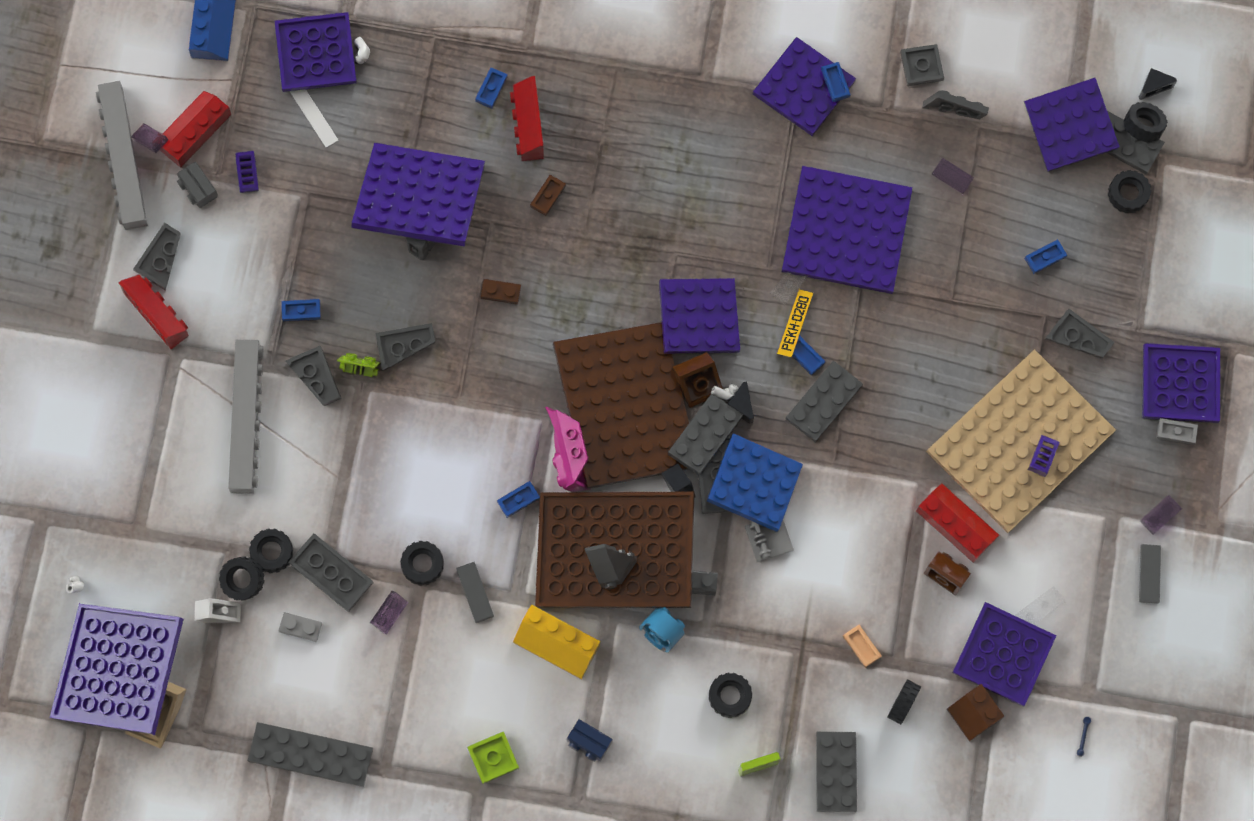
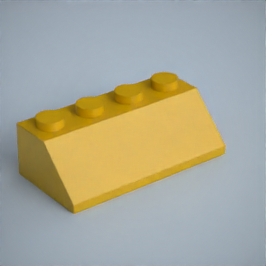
M532 604L513 640L514 644L581 680L600 647L599 640Z

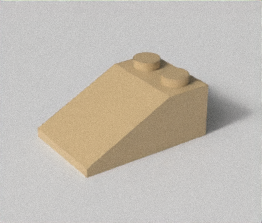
M168 682L155 735L125 731V734L161 749L180 710L187 689Z

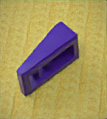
M254 151L235 153L240 193L259 191ZM249 166H252V169H243V170H242V168H241V167H249ZM253 174L251 177H242V175ZM254 181V184L243 185V182Z
M1041 435L1027 470L1046 477L1060 442ZM1043 441L1054 445L1053 449L1043 445ZM1040 449H1045L1051 452V454L1044 453ZM1038 454L1048 458V461L1039 458ZM1038 461V462H1040V463L1045 464L1046 466H1045V467L1040 466V465L1036 464L1035 462Z

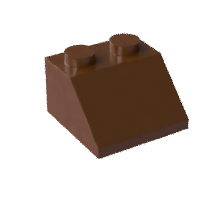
M707 352L672 367L689 408L705 402L711 395V390L714 386L723 389L715 362Z
M938 552L926 568L924 574L956 596L971 573L968 572L969 569L963 564H957L952 561L953 558L949 554Z
M982 684L947 708V711L969 742L1004 717Z

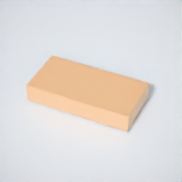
M857 625L843 635V638L865 668L882 657L860 625Z

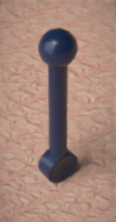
M1090 717L1083 719L1084 728L1080 748L1077 750L1079 757L1084 755L1083 748L1087 728L1091 723Z

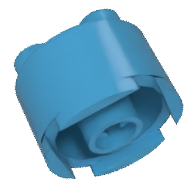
M655 608L639 628L641 631L645 630L644 636L651 644L660 650L665 648V652L668 653L684 636L683 629L685 625L679 619L675 620L667 608Z

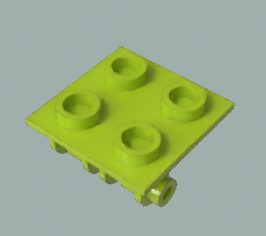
M346 353V355L337 359L340 362L339 369L343 370V372L353 373L354 368V374H356L359 365L361 366L359 375H362L363 369L364 376L373 377L378 375L376 367L380 365V362H377L376 358L366 356L365 359L357 358L356 354Z

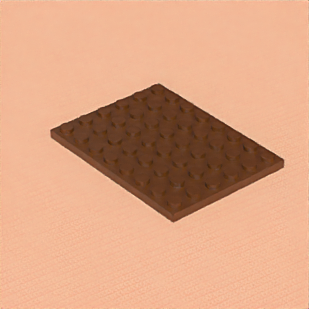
M662 322L553 342L569 415L580 423L588 455V461L583 468L587 489L662 475L663 471L675 464H679L682 470H688L687 467L668 455V451L689 425L680 385L672 368L675 366L672 354H664Z
M540 492L535 606L537 608H691L695 493ZM606 544L615 547L617 551L625 550V554L629 552L634 553L637 557V562L622 584L617 585L614 589H605L601 587L596 578L585 548Z

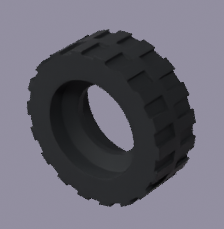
M1137 102L1130 107L1123 122L1126 131L1132 137L1142 142L1157 141L1158 138L1160 139L1167 127L1168 120L1163 111L1156 105ZM1141 117L1149 120L1154 127L1142 124L1137 118Z
M1135 170L1120 172V174L1114 177L1108 188L1110 203L1118 211L1125 212L1126 214L1139 212L1150 199L1152 190L1150 189L1151 184H1149V180L1142 173L1140 174ZM1131 183L1138 188L1139 194L1136 199L1126 200L1122 197L1120 190L1124 184Z
M275 528L261 530L250 542V557L258 562L265 573H278L280 570H284L289 564L288 562L293 558V546L289 537L283 531H278ZM267 542H276L280 545L281 553L278 558L268 560L263 557L262 548Z
M429 541L413 542L402 553L400 560L402 572L411 583L420 586L429 585V583H434L441 576V572L444 569V560L440 549L435 544H431ZM419 554H426L432 560V566L426 572H418L413 567V559Z
M246 556L233 558L222 566L223 568L219 573L220 588L230 599L233 598L236 601L247 600L258 595V592L262 590L265 575L262 571L263 568L253 558H246ZM238 569H244L250 574V584L246 588H239L234 584L233 575Z
M737 673L719 675L717 679L715 678L709 689L711 707L714 708L717 714L719 713L723 717H738L750 706L752 700L751 685L748 684L747 679L745 680L742 675H737ZM734 686L739 690L740 699L737 703L728 705L722 701L721 691L724 687Z
M907 679L887 718L901 725L912 707L921 686Z

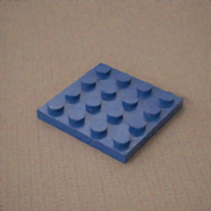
M733 433L714 479L707 502L778 532L803 464Z

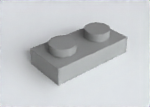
M1160 418L1156 439L1194 445L1196 443L1198 425Z
M284 612L278 631L317 642L322 622Z

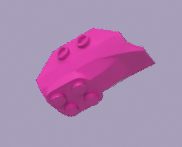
M545 407L554 427L556 453L552 458V462L558 472L557 482L559 486L570 492L591 490V488L587 489L583 474V468L588 461V455L580 423L572 419L570 415Z

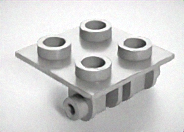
M753 521L751 524L745 525L757 562L794 551L784 521H782L778 532Z

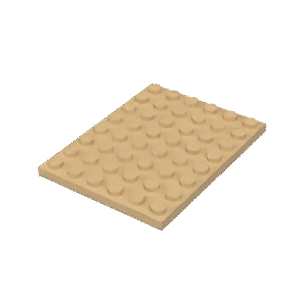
M1034 349L926 452L1009 533L1101 446L1116 429ZM1041 435L1060 442L1046 477L1027 470ZM1043 441V445L1053 449L1054 445ZM1040 449L1044 453L1051 454V452L1045 449ZM1038 454L1039 458L1048 461V458ZM1038 461L1035 462L1036 464H1038V465H1040V466H1043V467L1046 466L1045 464L1040 463V462H1038Z

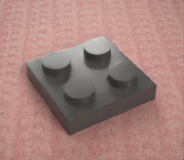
M937 44L901 49L900 54L907 86L944 81Z

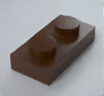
M549 175L531 202L530 207L547 216L566 187V183Z
M483 279L480 297L485 300L518 305L521 284Z

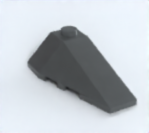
M606 544L585 548L596 578L601 587L605 589H614L617 585L622 584L637 562V557L634 553L629 552L625 554V550L617 551L615 547Z

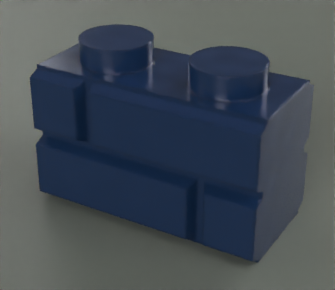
M578 719L567 737V742H569L568 746L577 752L579 749L586 753L585 757L595 762L596 759L598 761L602 760L613 739Z

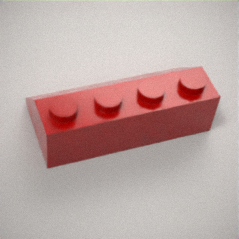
M531 76L514 84L513 92H510L511 103H515V109H512L513 121L517 120V127H514L515 138H519L516 150L517 155H521V161L544 159L535 76Z
M203 91L162 133L153 145L181 168L231 116L230 108L217 96Z
M136 275L118 282L124 295L170 349H173L189 336L187 332L188 326L182 319L180 321L177 320L175 317L176 312L170 305L166 307L163 303L165 299L158 291L155 293L151 289L153 285L147 278L143 279L140 275Z
M940 484L932 491L916 510L919 515L973 563L999 536L995 530L943 484Z

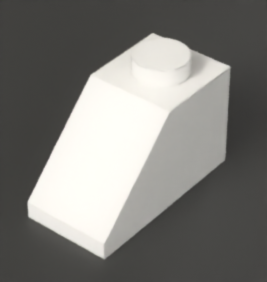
M212 598L195 601V621L205 623H240L241 603Z

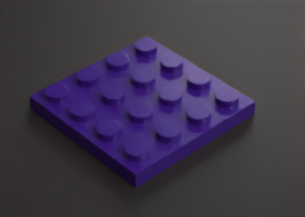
M348 12L274 21L283 92L357 83Z
M796 37L754 89L753 95L813 136L840 102V100L832 102L821 71L822 66L833 64L834 62ZM842 69L847 86L850 89L855 83L856 78Z
M1096 77L1024 101L1047 172L1119 148Z
M734 278L659 280L664 354L740 352Z
M1144 343L1142 418L1219 423L1220 348Z
M985 602L952 673L976 685L982 684L985 689L1024 707L1057 635Z

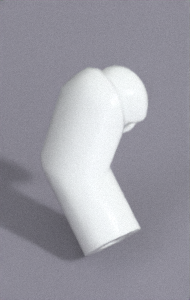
M358 37L354 40V44L359 49L358 55L355 56V61L358 64H363L369 58L370 49L364 40Z
M730 384L729 388L726 389L714 386L711 394L727 401L734 396L739 388L734 384Z
M78 576L69 578L70 583L66 585L68 593L80 592L84 588V584L80 582Z

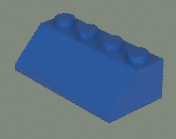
M195 0L188 49L191 58L228 61L236 0Z

